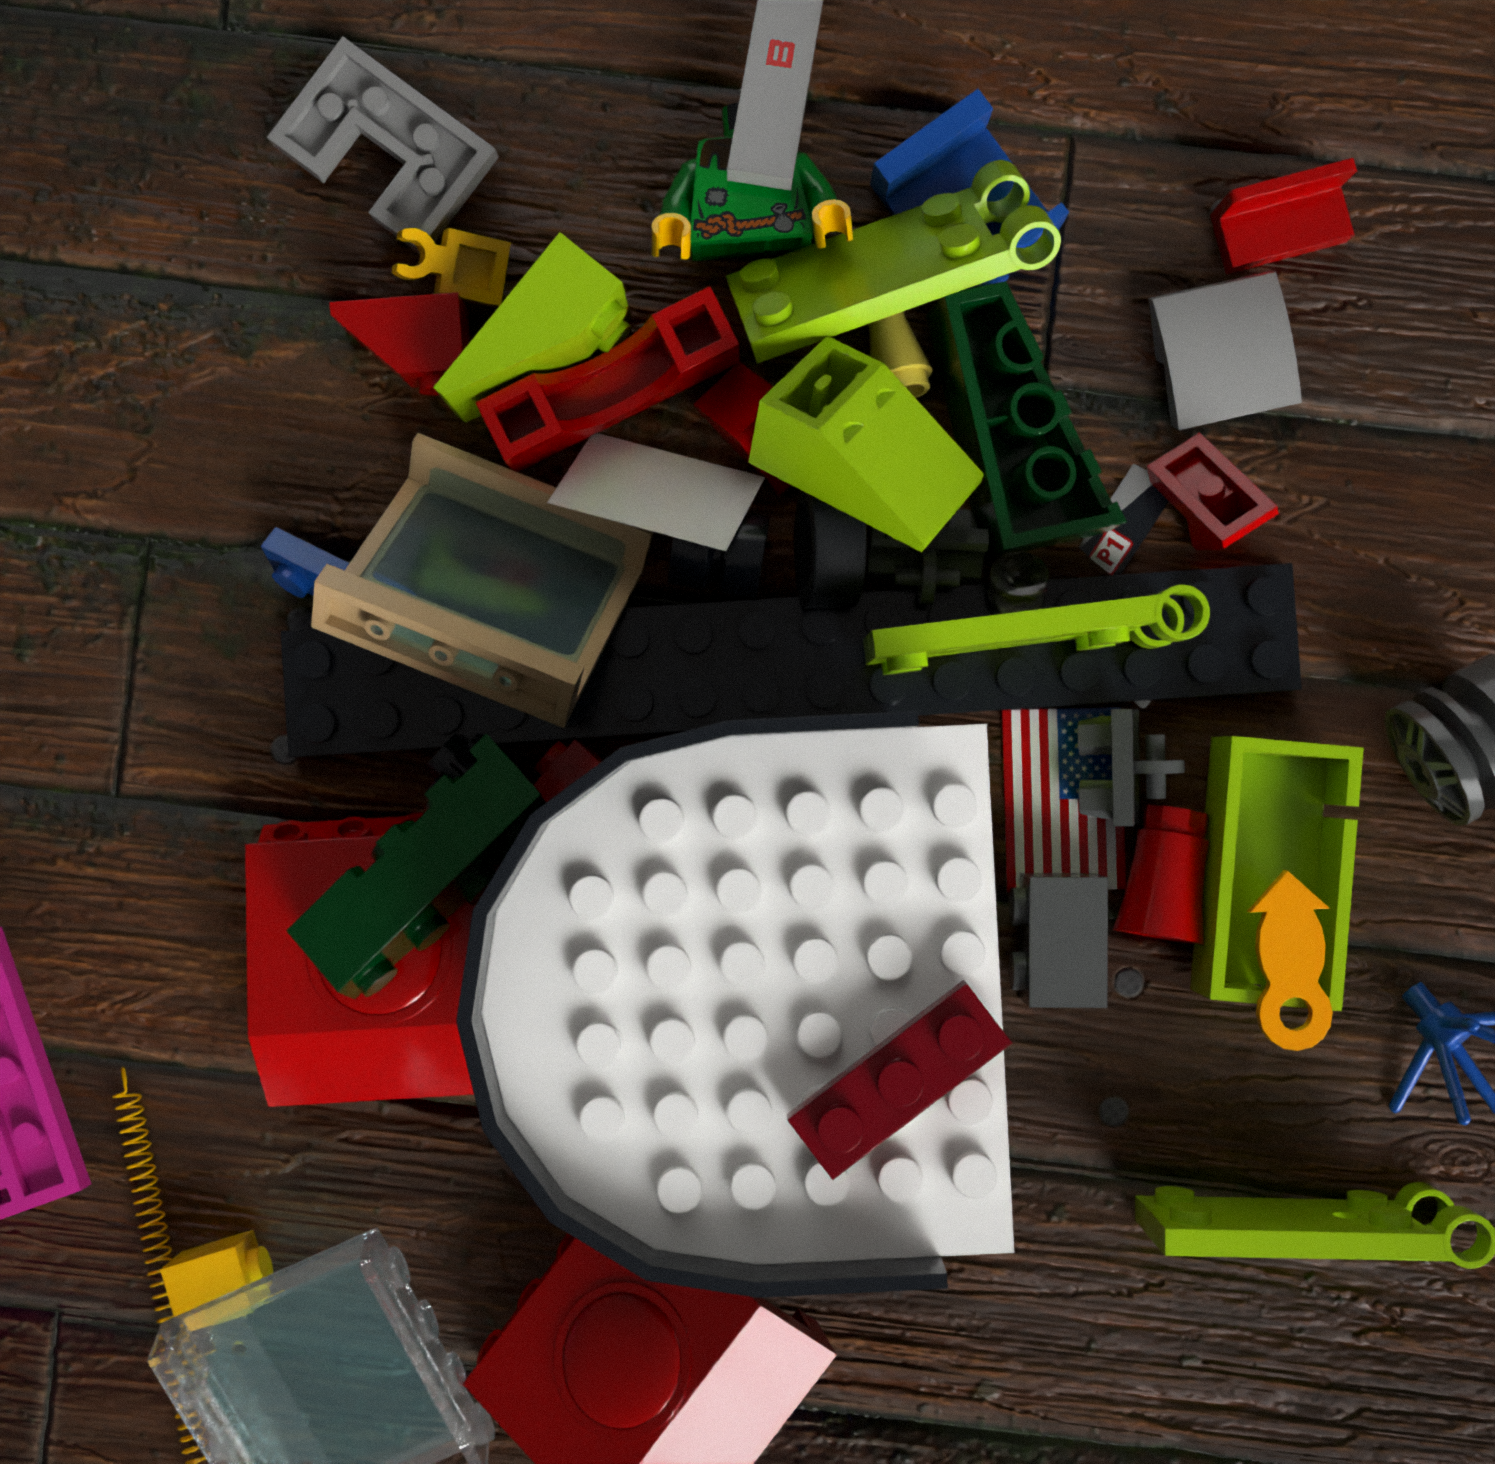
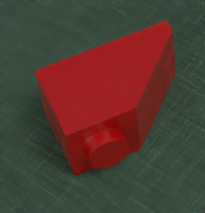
M458 292L329 302L330 315L350 336L411 388L419 387V393L423 395H439L433 387L471 341L469 311Z

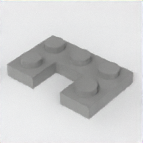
M343 36L267 136L275 148L324 183L360 134H363L403 164V167L368 213L375 222L396 237L397 232L400 230L417 228L426 232L433 239L434 243L499 158L493 146ZM404 242L419 253L418 248L413 243Z

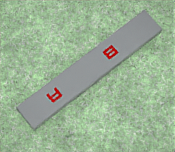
M757 0L727 166V181L791 191L823 0Z

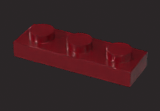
M962 980L787 1114V1121L830 1178L834 1180L1013 1043L969 985Z

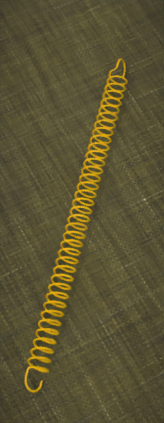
M122 1066L121 1076L124 1091L113 1095L112 1098L133 1096L138 1098L115 1107V1110L141 1109L119 1118L117 1121H144L121 1130L119 1133H146L122 1142L121 1145L148 1143L143 1148L125 1154L124 1157L151 1155L145 1160L127 1166L126 1169L153 1167L149 1171L131 1177L128 1180L155 1179L147 1185L131 1190V1193L158 1190L149 1197L134 1201L133 1204L160 1202L151 1209L136 1213L135 1216L162 1214L159 1218L141 1224L137 1228L154 1225L164 1226V1228L155 1233L141 1237L140 1240L167 1237L163 1242L144 1248L142 1251L169 1249L168 1252L159 1257L146 1260L145 1264L162 1260L171 1261L172 1258L166 1256L171 1253L172 1248L162 1246L168 1242L170 1236L160 1234L168 1225L164 1222H158L165 1216V1212L156 1210L163 1204V1201L152 1199L160 1193L161 1189L150 1187L158 1181V1177L147 1175L153 1172L156 1166L149 1163L143 1164L154 1156L151 1152H141L152 1144L148 1140H139L147 1136L149 1130L143 1128L135 1129L147 1121L144 1117H133L145 1109L141 1105H131L139 1101L142 1095L137 1093L126 1094L127 1076L125 1068ZM158 1269L155 1271L148 1272L147 1275L151 1276L161 1272L160 1269ZM156 1282L150 1284L149 1287L152 1288L159 1285H163L164 1282ZM167 1292L154 1295L151 1299L154 1300L167 1296ZM170 1303L156 1307L154 1311L171 1308ZM171 1315L169 1317L158 1319L156 1323H162L174 1319V1316ZM176 1326L174 1328L162 1330L158 1334L164 1335L172 1331H178V1329ZM185 1330L183 1336L176 1340L164 1342L161 1344V1347L174 1343H187L188 1345L178 1352L164 1355L163 1358L168 1359L180 1354H187L190 1357L182 1363L166 1367L165 1370L170 1371L181 1366H191L192 1370L184 1375L172 1377L167 1382L172 1383L183 1378H194L193 1383L186 1387L174 1389L170 1394H178L185 1390H196L197 1393L188 1399L174 1402L172 1406H180L190 1401L199 1402V1405L192 1410L176 1414L174 1418H182L192 1413L201 1414L198 1420L182 1424L177 1427V1430H184L194 1425H203L204 1429L197 1434L180 1438L179 1442H186L196 1437H205L206 1441L201 1445L186 1448L181 1453L189 1454L198 1449H208V1453L205 1456L190 1459L184 1464H196L202 1460H208L211 1464H214V1460L208 1458L212 1451L211 1448L204 1446L208 1442L209 1436L202 1434L206 1430L207 1425L200 1422L205 1414L198 1410L202 1405V1401L196 1399L200 1389L192 1387L198 1378L190 1375L194 1371L195 1365L188 1363L192 1359L193 1354L186 1351L191 1342L183 1340L188 1334V1330Z

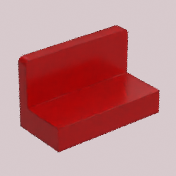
M1354 158L1229 191L1210 214L1225 273L1230 274L1348 242L1355 234L1342 186L1357 172Z

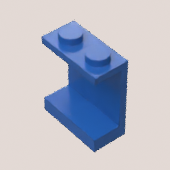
M979 88L874 163L870 186L891 215L923 205L932 196L942 193L953 194L970 188L976 173L987 163L996 160L1011 162L986 128L993 107ZM1004 181L997 184L990 191L987 201L995 202L1006 197L1012 190L1014 181ZM1029 186L1030 198L1027 206L1032 205L1042 208L1059 231L1069 211L1061 202L1048 212ZM993 221L986 223L992 236L1000 233L1002 223ZM1034 228L1024 233L1016 247L1025 248L1034 244L1041 237L1044 228ZM1006 274L970 288L1005 282L1010 276Z

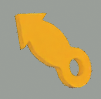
M1288 870L1281 872L1247 912H1263L1256 930L1255 949L1259 968L1267 983L1257 1000L1256 1018L1258 1026L1268 1040L1281 1048L1300 1051L1312 1048L1323 1040L1331 1027L1333 1011L1330 1000L1318 983L1324 967L1326 945L1322 926L1314 912V909L1330 908ZM1301 998L1308 1008L1307 1020L1298 1028L1291 1029L1285 1027L1279 1015L1281 1006L1288 999Z

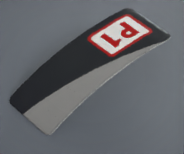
M1135 464L1131 466L1111 497L1112 503L1118 502L1127 523L1106 533L1084 538L1078 547L1110 575H1120L1169 502L1150 483L1148 471Z

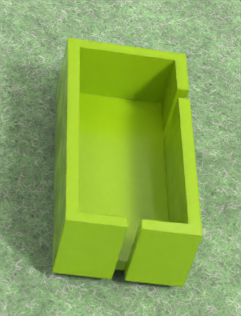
M1239 736L1211 737L1205 813L1209 815V822L1204 839L1209 840L1205 867L1203 896L1204 945L1194 944L1190 990L1210 1000L1257 1004V1000L1267 983L1259 968L1255 949L1256 930L1263 912L1250 913L1247 910L1283 870H1288L1330 908L1314 909L1322 926L1326 945L1324 967L1318 983L1329 997L1332 1011H1342L1358 820L1323 817L1324 804L1359 807L1363 747ZM1296 997L1288 999L1282 1005L1307 1008L1306 1003L1301 998Z

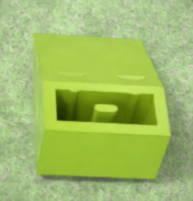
M826 336L759 401L748 463L920 552H923L982 482L984 473L884 363L829 336Z

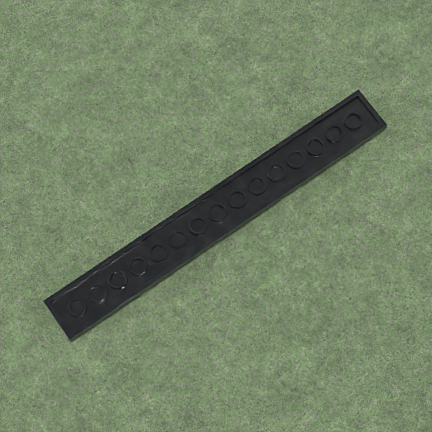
M1292 563L960 585L959 588L935 587L933 605H919L918 588L862 592L859 603L852 608H804L799 600V596L625 608L564 728L317 629L281 631L288 758L441 748L455 733L467 744L478 733L482 736L487 733L496 744L684 732L728 720L918 711V716L1302 690ZM1176 585L1195 587L1204 594L1210 607L1208 624L1199 635L1154 649L1143 648L1130 639L1128 642L1116 643V646L1076 651L1075 639L927 657L928 666L922 667V670L883 675L881 663L866 665L863 639L872 630L1157 595L1159 592ZM1170 595L1169 597L1175 600L1183 611L1184 627L1181 633H1185L1193 624L1194 609L1186 598L1179 595ZM1162 608L1163 620L1170 627L1169 616ZM597 610L468 619L558 655L571 657L576 653ZM1149 625L1140 626L1141 631L1147 637L1161 640V638L1154 634Z

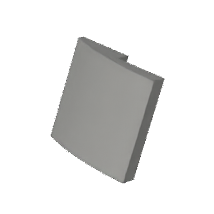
M1267 271L1148 298L1156 361L1164 364L1172 427L1182 430L1302 403L1297 359L1290 322L1275 271Z

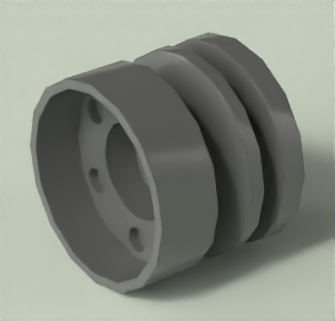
M1490 653L1446 676L1442 691L1430 687L1415 694L1413 701L1407 700L1386 711L1384 720L1392 750L1412 785L1441 817L1456 826L1467 825L1480 818L1484 809H1495V654Z

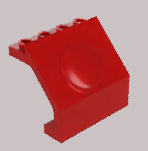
M424 813L366 819L363 817H348L342 820L316 822L283 821L278 824L263 825L258 843L245 844L248 1040L268 1107L474 1095L456 1019L472 913L476 905L471 906L468 902H465L446 919L450 923V927L435 943L422 951H418L414 947L394 964L398 972L386 986L369 997H365L361 993L355 999L338 993L286 931L348 869L361 866L366 871L375 862L371 857V852L377 845L375 842L394 824H402L409 820L416 822Z
M567 1233L558 1247L555 1261L541 1279L535 1278L525 1287L518 1300L517 1310L501 1330H494L485 1339L478 1353L477 1365L462 1385L535 1464H754L837 1354L819 1323L799 1309L791 1317L762 1297L757 1298L646 1281Z

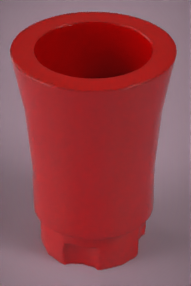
M1146 805L1143 829H1139L1137 832L1131 871L1113 930L1182 943L1204 945L1203 896L1205 867L1209 840L1204 838L1208 828V814L1179 807Z

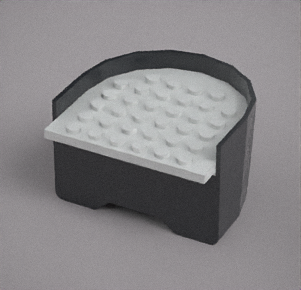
M918 711L728 720L621 747L529 816L473 909L456 1023L483 1132L550 1223L646 1281L757 1298L948 1289L947 1272L941 1256L1014 1253L1004 1050L834 1180L830 1178L787 1121V1114L962 980L969 985L1003 1030L987 724L917 727L919 726Z

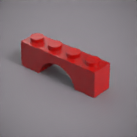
M709 286L652 314L637 332L610 349L608 353L605 352L589 361L562 371L546 374L533 373L475 403L504 461L511 470L520 472L740 362L739 343Z

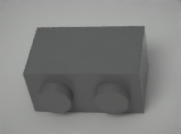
M1020 873V888H1011L1009 893L1011 926H1019V951H1011L1009 955V983L1011 990H1019V999L1029 1008H1107L1108 877L1096 873Z

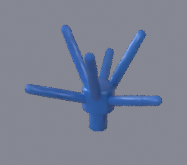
M1422 982L1412 986L1402 995V999L1421 1019L1416 1029L1424 1038L1389 1103V1110L1393 1113L1401 1111L1435 1050L1458 1123L1468 1125L1471 1118L1452 1055L1490 1110L1495 1114V1093L1462 1045L1471 1035L1495 1044V1029L1488 1027L1495 1025V1011L1462 1014L1452 1001L1441 1005Z

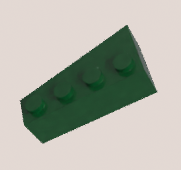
M487 733L469 750L477 762L464 775L454 779L449 775H443L424 794L429 801L424 807L425 813L416 822L409 820L402 824H394L375 842L377 845L371 852V857L375 862L366 871L361 866L348 869L286 930L338 993L355 999L361 993L365 997L375 994L394 978L398 972L394 964L415 947L418 951H422L435 943L450 927V923L446 920L465 902H468L471 906L478 903L529 816L546 803L541 793Z

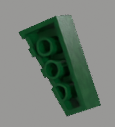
M1007 282L965 289L940 298L928 312L926 318L955 442L984 473L982 482L969 496L977 529H988L989 546L984 560L1100 535L1127 523L1118 502L1112 503L1098 476L1102 471L1091 449L1085 450L1068 416L1072 411L1062 391L1056 392L1041 362L1044 356Z

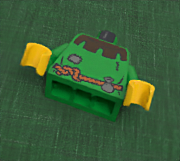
M739 102L722 108L723 137L705 138L698 141L697 158L682 163L663 199L660 215L652 222V256L659 257V249L663 246L676 245L681 248V259L684 260L689 259L691 248L693 261L787 254L811 245L812 223L817 248H826L825 235L829 232H842L846 235L847 242L853 240L850 207L847 203L837 199L832 186L807 153L797 152L791 191L727 181V166Z

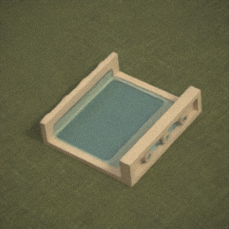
M417 433L412 441L407 480L345 571L326 564L314 581L311 627L564 728L644 571L654 532L549 504L547 502L556 490V487Z

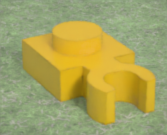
M406 228L397 232V240L413 243L418 248L420 259L415 266L394 264L392 266V274L404 280H415L428 274L436 275L434 294L458 292L463 301L490 307H499L501 305L511 242L447 228L443 230L441 245H436L433 239L420 229Z

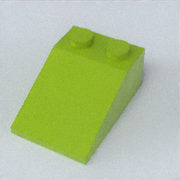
M559 232L433 388L454 414L466 423L482 416L475 402L533 373L546 374L562 371L589 361L602 353H608L610 349L625 341L631 330V326L627 323L631 318V313L622 281Z

